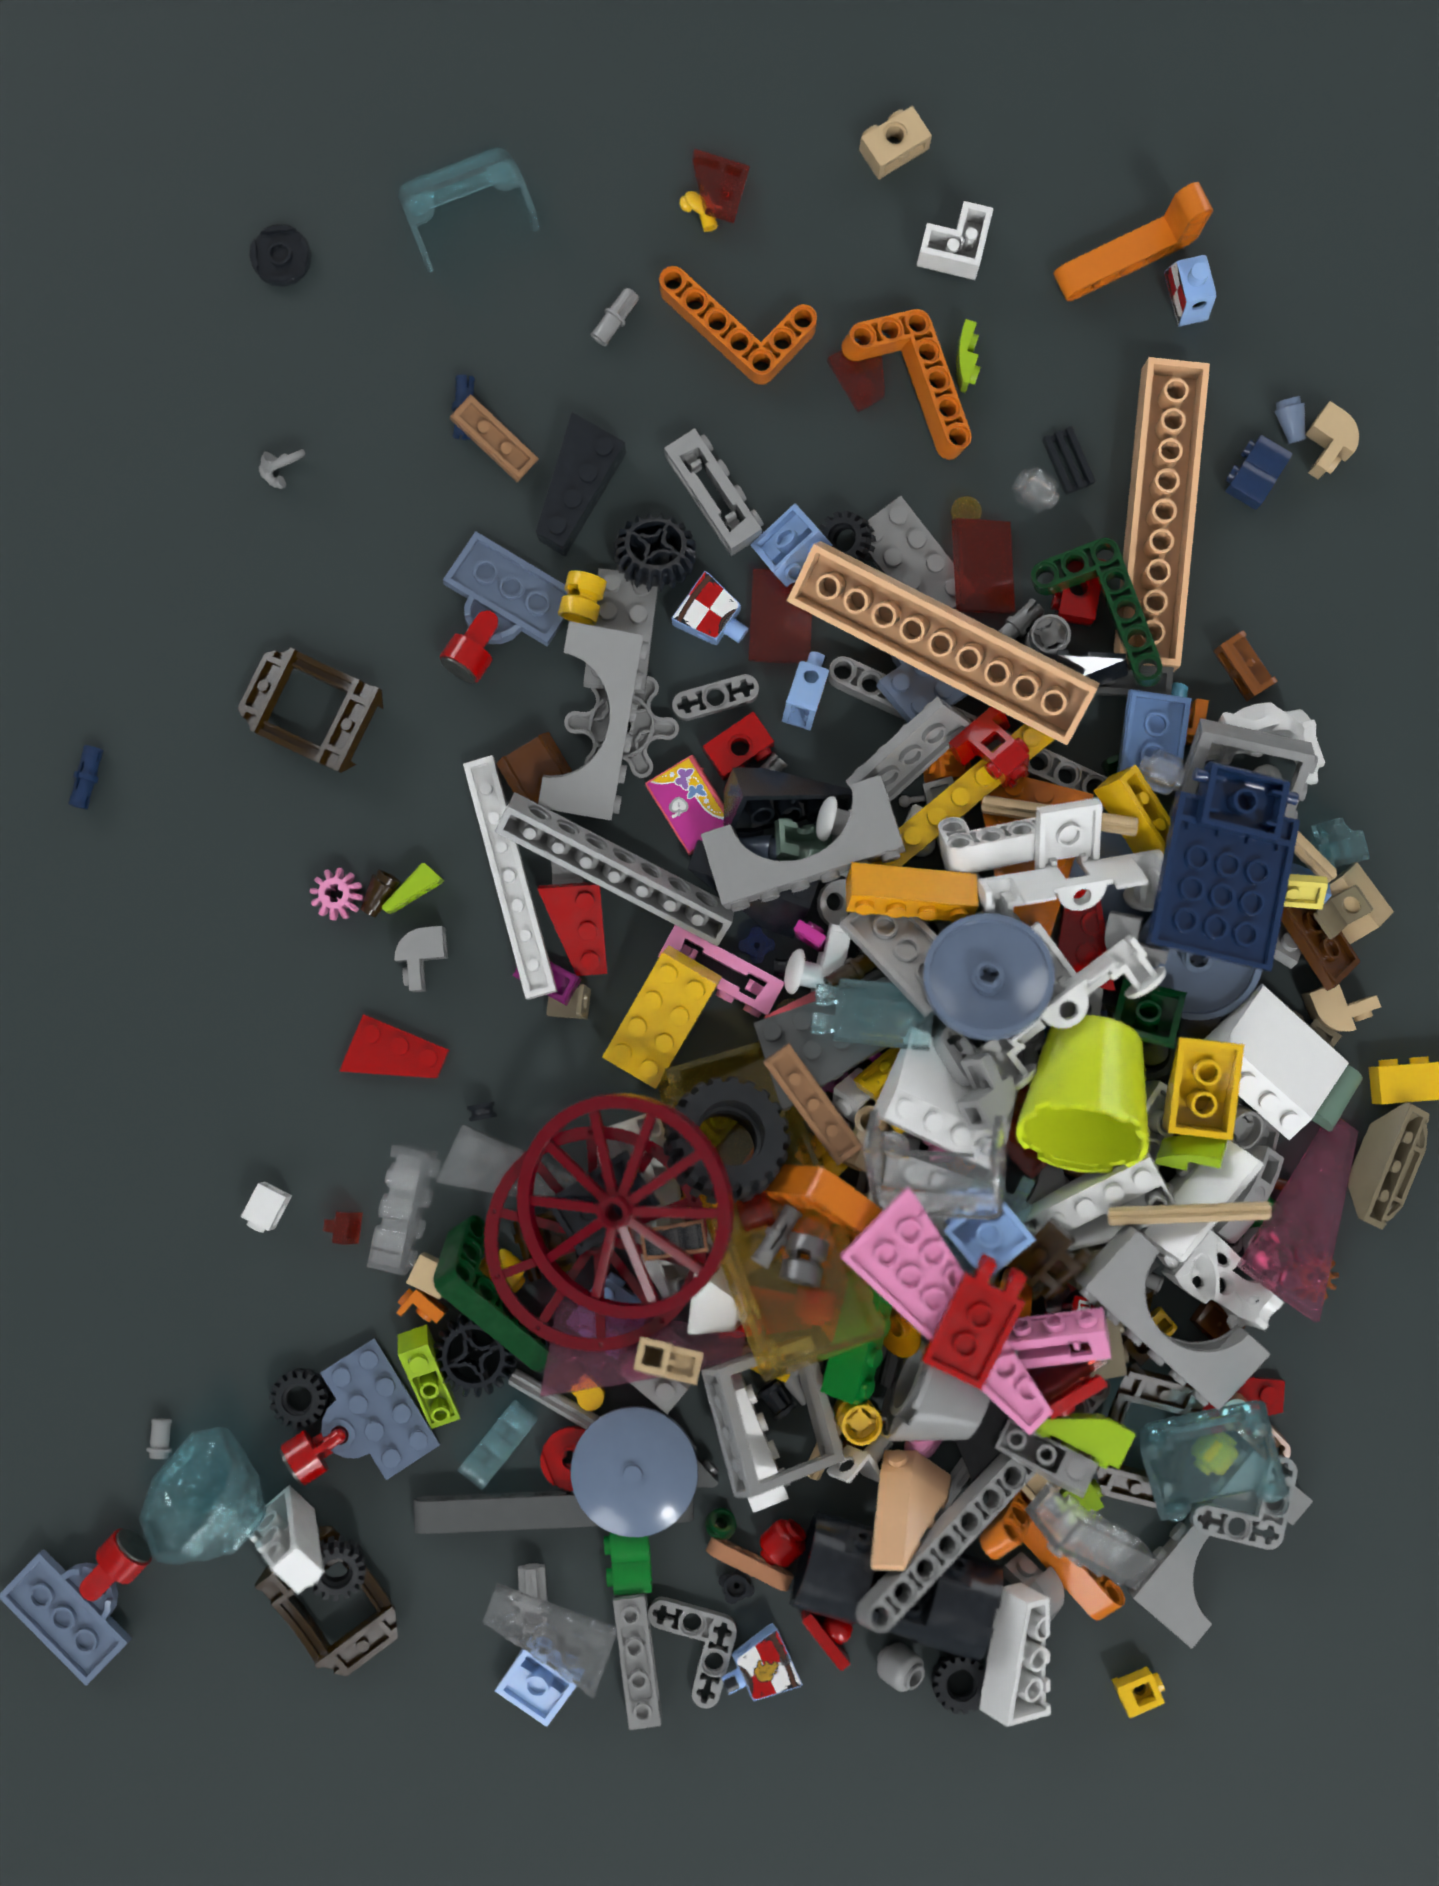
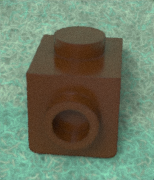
M1213 1300L1206 1304L1201 1302L1189 1319L1210 1340L1218 1338L1231 1330L1226 1322L1228 1319L1227 1313Z

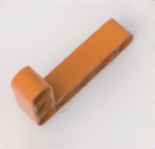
M1193 182L1183 187L1174 195L1164 216L1057 268L1053 275L1066 301L1078 299L1191 244L1199 237L1213 212V208L1199 182Z
M669 266L660 274V293L664 301L756 384L762 385L770 382L815 334L817 323L816 311L809 305L801 304L793 308L760 342L681 268ZM670 281H677L681 284L677 289L666 287V284ZM692 301H699L703 306L694 310L689 308L688 304ZM798 319H806L810 322V325L803 328L799 327L795 322ZM720 321L725 326L720 330H714L710 327V324ZM779 340H784L790 346L786 349H779L774 344ZM740 341L745 343L747 347L739 351L735 350L732 344ZM765 362L769 368L764 371H758L755 369L754 364Z
M912 309L855 324L842 341L843 354L850 360L860 361L901 350L938 454L947 460L957 458L970 444L972 435L929 315L923 310ZM909 325L914 326L918 332L911 329ZM882 332L887 333L890 338L884 336ZM854 338L859 339L863 345L858 344ZM919 353L924 354L928 360L923 359ZM929 381L934 382L938 388L933 387ZM939 409L945 411L948 417L941 414ZM949 437L955 439L958 445L953 444Z
M784 1164L766 1192L769 1197L783 1205L816 1209L855 1238L883 1211L882 1208L835 1174L818 1166Z
M1022 1490L983 1529L980 1535V1543L990 1558L994 1560L999 1559L1024 1542L1047 1569L1051 1566L1055 1570L1063 1587L1094 1620H1102L1125 1604V1596L1119 1585L1048 1506L1043 1503L1037 1508Z

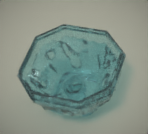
M216 1427L192 1432L153 1476L139 1516L150 1552L156 1558V1561L180 1565L191 1561L211 1560L224 1554L228 1556L235 1553L261 1524L266 1513L259 1474L252 1467L241 1444L227 1427Z

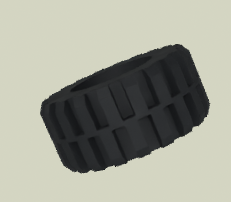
M728 1076L725 1082H722L720 1077H714L709 1079L707 1085L703 1082L694 1085L691 1092H686L681 1097L675 1109L693 1121L698 1127L706 1119L727 1117L739 1122L749 1132L754 1145L752 1158L740 1165L724 1164L731 1184L734 1204L738 1199L746 1202L751 1200L755 1194H761L784 1165L788 1156L786 1150L790 1146V1135L785 1134L789 1124L786 1117L780 1118L779 1114L782 1111V1107L778 1101L772 1103L768 1099L771 1094L764 1088L761 1092L754 1088L755 1083L746 1080L744 1084L738 1083V1077ZM667 1124L664 1132L666 1141L663 1144L664 1155L669 1156L666 1164L668 1168H671L693 1153L695 1149L682 1134ZM702 1159L677 1176L676 1181L681 1187L687 1184L692 1188L689 1194L696 1198L703 1194L707 1196L706 1202L716 1204L713 1183Z

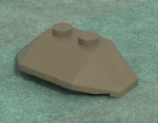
M1406 1102L1370 1123L1346 1181L1358 1219L1383 1229L1387 1221L1392 1219L1403 1207L1426 1151L1429 1113Z

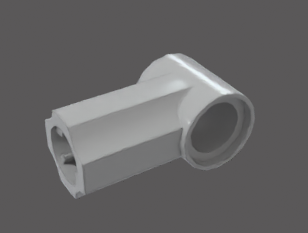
M530 1563L518 1566L519 1623L523 1630L536 1633L545 1627L550 1608L547 1600L545 1564ZM536 1608L540 1610L543 1618L533 1621L528 1618L526 1611Z

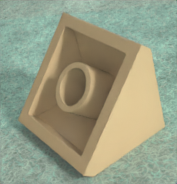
M1358 862L1351 865L1329 882L1332 895L1330 898L1357 885L1373 907L1371 913L1348 924L1342 930L1349 944L1379 928L1394 912ZM1346 897L1344 899V906L1348 911L1358 912L1360 910V903L1356 898Z

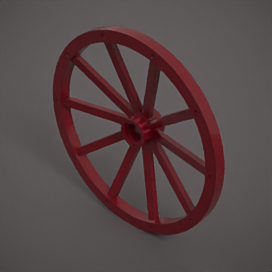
M611 1093L587 1098L571 1105L553 1117L540 1130L531 1143L520 1170L517 1188V1210L521 1231L528 1250L539 1269L556 1289L570 1300L590 1311L620 1319H642L665 1314L682 1306L697 1295L712 1280L725 1259L734 1223V1201L727 1171L721 1157L704 1132L684 1114L663 1102L642 1095ZM624 1108L646 1113L619 1190L600 1113L601 1109ZM586 1113H589L606 1191L552 1140L568 1123ZM658 1118L682 1134L695 1151L632 1194L630 1192L654 1124ZM545 1150L600 1203L535 1195L536 1174ZM702 1159L713 1183L717 1207L639 1206L638 1202ZM614 1203L621 1207L623 1216H619L615 1212ZM534 1206L595 1213L598 1218L549 1252L539 1231ZM637 1217L717 1219L714 1243L705 1264L703 1265ZM604 1226L607 1230L593 1289L590 1292L570 1278L555 1260ZM630 1227L692 1270L697 1276L680 1291L659 1300ZM618 1230L648 1302L625 1303L602 1297Z
M592 1126L561 1131L552 1139L559 1147L571 1142L586 1140L588 1172L590 1173L598 1168L597 1147ZM604 1126L606 1139L635 1146L639 1134L620 1128ZM649 1139L645 1154L639 1165L640 1171L644 1174L653 1158L662 1163L668 1170L669 1168L666 1163L669 1160V1156L664 1155V1149L660 1145ZM527 1151L524 1152L511 1165L498 1184L490 1202L485 1224L484 1246L489 1274L494 1287L509 1311L524 1326L543 1339L563 1347L582 1351H608L628 1347L640 1342L641 1337L649 1338L668 1325L680 1313L687 1302L670 1312L654 1316L653 1320L637 1329L606 1337L605 1315L595 1312L596 1337H584L563 1332L547 1324L565 1297L559 1290L556 1291L539 1318L531 1313L519 1300L507 1278L534 1268L537 1264L533 1258L503 1269L499 1251V1227L501 1218L519 1222L518 1211L506 1209L504 1205L510 1191L519 1179L520 1170ZM540 1161L537 1172L555 1194L564 1190L562 1185ZM687 1184L681 1187L686 1198L666 1205L675 1207H703L700 1196L696 1198L689 1194L692 1188ZM536 1216L538 1227L565 1234L559 1222ZM639 1217L638 1219L646 1224L661 1217ZM693 1218V1221L704 1219L706 1238L708 1244V1230L706 1218ZM616 1237L614 1247L626 1250L623 1240ZM637 1243L639 1251L643 1255L642 1244ZM603 1245L594 1246L581 1254L567 1275L575 1281L593 1255L595 1280ZM573 1247L562 1256L576 1251L575 1248ZM613 1249L610 1262L642 1303L648 1302L641 1284ZM707 1252L695 1253L693 1258L704 1265ZM673 1257L659 1259L686 1267ZM689 1270L681 1289L694 1279L695 1273L692 1270ZM604 1287L603 1295H602V1297H604V1298H605V1287Z

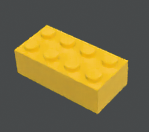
M668 945L661 953L602 1058L656 1089L708 1003L722 976Z

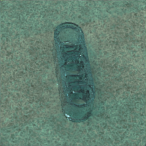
M514 1399L457 1471L482 1490L539 1418Z

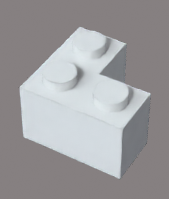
M964 201L956 230L927 223L917 266L975 280L994 208Z

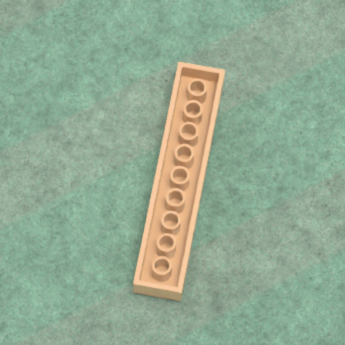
M1148 357L1141 369L1123 560L1161 658L1162 666L1174 667L1175 672L1181 666L1210 363ZM1120 580V588H1122L1124 582ZM1128 606L1122 607L1118 611V615L1125 619L1135 614L1134 609ZM1116 630L1113 653L1125 654ZM1134 635L1128 642L1133 647H1141L1145 644L1146 640L1141 635ZM1150 663L1144 664V665H1148V666H1154L1153 664H1150Z
M822 541L813 544L787 599V602L1065 745H1068L1100 683Z

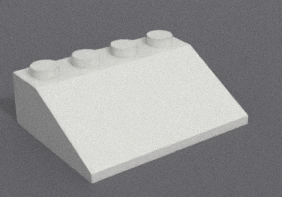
M1263 984L1259 985L1244 1003L1230 1013L1204 1039L1245 1045L1238 1096L1288 1140L1314 1117L1349 1064L1343 1056Z
M910 1027L871 1115L980 1168L994 1171L1007 1143L1018 1091L1015 1092V1101L1010 1114L991 1130L970 1131L957 1102L973 1090L972 1085L962 1086L956 1083L934 1047V1038Z

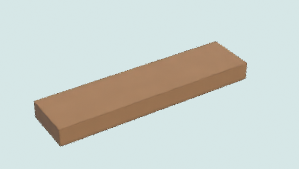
M789 1043L763 1061L837 1165H840L863 1148V1145Z

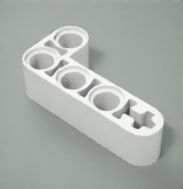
M958 817L943 819L938 824L941 855L949 871L975 873L1035 860L1036 817L975 830H969L965 820Z

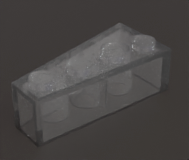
M464 1124L460 1128L436 1182L494 1193L504 1174L526 1151L468 1124ZM541 1159L542 1163L564 1189L576 1182L577 1179L567 1170ZM537 1172L534 1194L550 1197L556 1195ZM518 1180L508 1196L517 1198Z
M404 1143L392 1145L390 1156L396 1157V1161L391 1164L390 1169L386 1173L385 1183L386 1187L390 1188L389 1194L385 1193L380 1202L378 1217L382 1218V1222L375 1227L367 1267L402 1276L407 1274L409 1269H413L418 1257V1251L414 1250L416 1239L422 1238L426 1224L425 1220H421L423 1210L430 1207L433 1197V1190L429 1189L431 1178L437 1177L441 1160L436 1159L437 1151Z
M1048 1481L1025 1509L1047 1539L1048 1543L1046 1546L1059 1558L1063 1556L1069 1558L1080 1568L1083 1565L1088 1567L1099 1577L1107 1576L1120 1587L1124 1584L1136 1590L1159 1563V1560L1147 1545L1115 1523L1111 1525L1097 1511L1091 1509L1089 1512L1079 1504L1078 1499L1070 1494L1064 1498L1058 1491V1487Z
M496 1583L483 1623L516 1646L522 1647L532 1654L533 1658L542 1664L545 1663L558 1672L562 1678L570 1683H574L584 1690V1693L594 1698L616 1638V1627Z

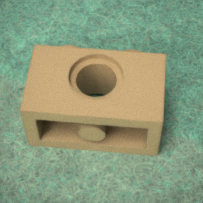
M911 106L904 111L903 109L897 110L888 118V121L880 126L873 125L862 134L859 151L879 180L927 151L930 147L932 135L914 107ZM890 137L898 138L901 142L897 144H892L887 139Z

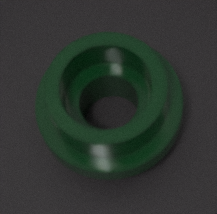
M725 1508L711 1511L705 1520L706 1531L717 1540L729 1539L733 1536L737 1527L733 1513ZM715 1523H722L725 1528H720Z

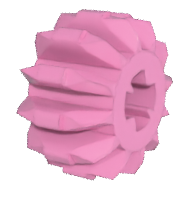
M337 868L333 876V873L327 869L324 871L325 881L319 877L314 879L320 887L319 889L311 888L310 893L319 897L313 899L311 904L314 907L321 906L318 912L321 916H325L329 912L330 920L336 921L339 913L343 919H348L349 913L347 909L350 908L352 911L357 912L359 908L353 902L354 900L362 901L364 898L362 895L354 893L362 888V884L360 882L352 883L355 875L351 872L344 877V870ZM336 887L343 892L342 898L337 897V902L334 898L330 897L332 890L336 892Z

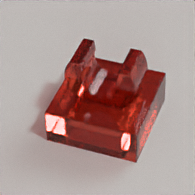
M355 1211L336 1212L335 1218L324 1219L323 1231L333 1233L332 1243L342 1245L359 1244L363 1213Z

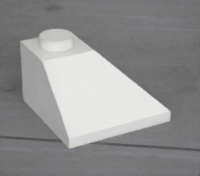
M726 1258L712 1280L691 1299L687 1333L731 1332L747 1321L751 1308L750 1303H747L748 1290Z

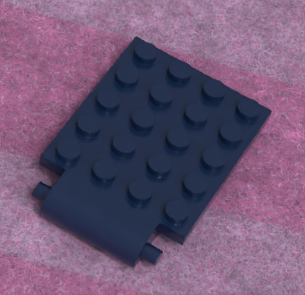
M1210 761L1204 769L1195 768L1193 771L1192 780L1200 782L1198 795L1176 791L1146 943L1261 971H1271L1300 820L1285 817L1284 815L1287 804L1296 805L1298 803L1299 793L1289 791L1291 782L1288 780Z

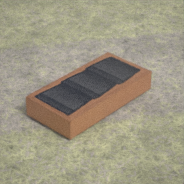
M704 1219L651 1227L688 1254L708 1252ZM640 1234L644 1261L672 1257Z

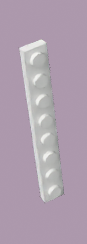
M491 755L464 763V770L525 998L530 1000L557 992L519 846L512 840L495 832L507 807L495 758Z

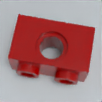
M1073 561L1067 566V570L1076 573L1081 571L1084 565L1081 562ZM1097 577L1079 584L1084 591V594L1081 596L1074 595L1070 588L1054 593L1051 610H1055V615L1062 617L1069 623L1090 626L1096 618L1101 589Z
M753 711L702 747L703 752L724 781L730 776L733 768L745 767L753 760L759 763L773 753L771 748L774 747V740ZM736 742H744L748 745L749 751L743 756H737L732 752L731 747Z

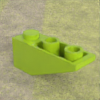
M426 1324L398 1334V1357L430 1428L434 1429L461 1419L449 1381L448 1383H442L447 1374L446 1371L440 1372V1366L443 1362L436 1360V1355L439 1351L433 1347L435 1341L428 1325Z
M1071 1413L1062 1418L1058 1416L1053 1420L1049 1416L1035 1430L1036 1434L1044 1438L1050 1439L1052 1435L1062 1440L1061 1445L1078 1454L1080 1450L1090 1454V1460L1098 1463V1466L1105 1469L1109 1465L1117 1469L1120 1468L1136 1436L1130 1428L1101 1413Z

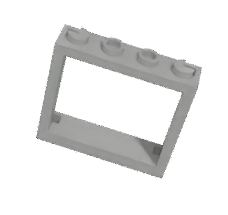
M1200 718L1181 775L1179 791L1196 793L1199 781L1192 780L1193 771L1195 768L1204 769L1212 743L1298 761L1289 791L1299 793L1298 802L1305 799L1308 788L1306 783L1309 773H1314L1318 762V756H1315L1312 742ZM1174 796L1173 803H1172V806H1171V809H1170V812H1169V817H1170V819H1171V816H1172V811H1173L1175 796ZM1298 803L1296 805L1287 804L1284 816L1297 819L1298 812L1296 808Z
M812 1336L793 1337L701 1370L734 1497L753 1498L845 1461L842 1452V1441L838 1436L834 1422L833 1408L829 1403L827 1394L820 1392L824 1376L820 1370L817 1358L818 1351L813 1343ZM793 1353L820 1456L758 1480L731 1375Z

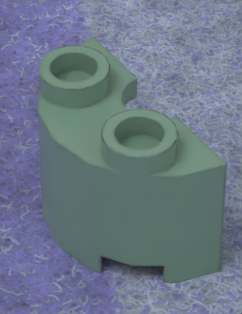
M781 818L775 821L776 856L780 861H794L810 857L824 850L832 843V834L824 842L817 837L816 825H804L800 829L796 822L788 818Z

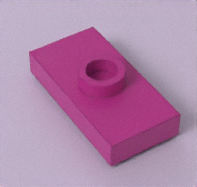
M799 920L794 927L796 938L814 950L822 952L827 939L823 935L825 931L810 921L806 924Z

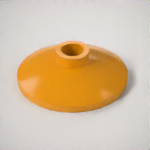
M892 1306L889 1318L891 1326L888 1334L884 1337L883 1345L898 1357H911L919 1350L921 1333Z

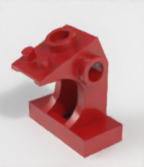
M993 707L988 708L948 742L956 760L963 766L975 756H980L987 762L984 765L985 770L993 779L997 780L999 778L1004 789L1007 786L1014 788L1018 784L1017 780L1029 775V747L1021 738L1017 737L1014 739L1006 732L1010 727L1006 714ZM994 740H999L1003 743L993 753L986 748Z

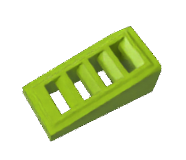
M421 863L382 905V909L389 914L395 913L436 888L445 880L426 863Z

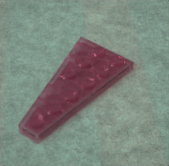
M1339 1118L1332 1131L1329 1132L1323 1127L1319 1129L1271 1208V1218L1264 1220L1237 1264L1239 1269L1313 1322H1319L1321 1318L1359 1132L1341 1118Z
M561 1301L556 1309L553 1327L577 1336L596 1337L595 1312L578 1304ZM605 1316L606 1337L630 1332L650 1322L654 1317L620 1319ZM672 1320L659 1332L648 1338L673 1344L672 1346L703 1352L701 1371L742 1356L745 1332L731 1331L690 1334L687 1333L688 1323ZM550 1342L540 1397L640 1382L660 1377L633 1370L639 1342L628 1347L608 1351L575 1350Z

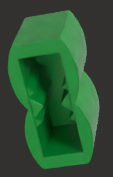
M609 1532V1535L604 1536L605 1555H611L612 1567L606 1568L607 1587H613L614 1596L652 1593L649 1535L626 1537Z

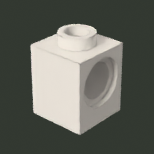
M267 1182L258 1183L241 1217L248 1220V1227L258 1232L264 1233L265 1230H273L281 1219L292 1195Z

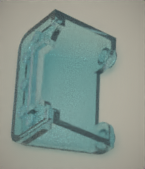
M1248 1401L1224 1406L1219 1411L1214 1408L1149 1422L1139 1430L1140 1451L1160 1521L1183 1520L1191 1511L1192 1503L1255 1491L1256 1496L1264 1499L1266 1502H1276L1284 1496H1289L1267 1406L1263 1401Z

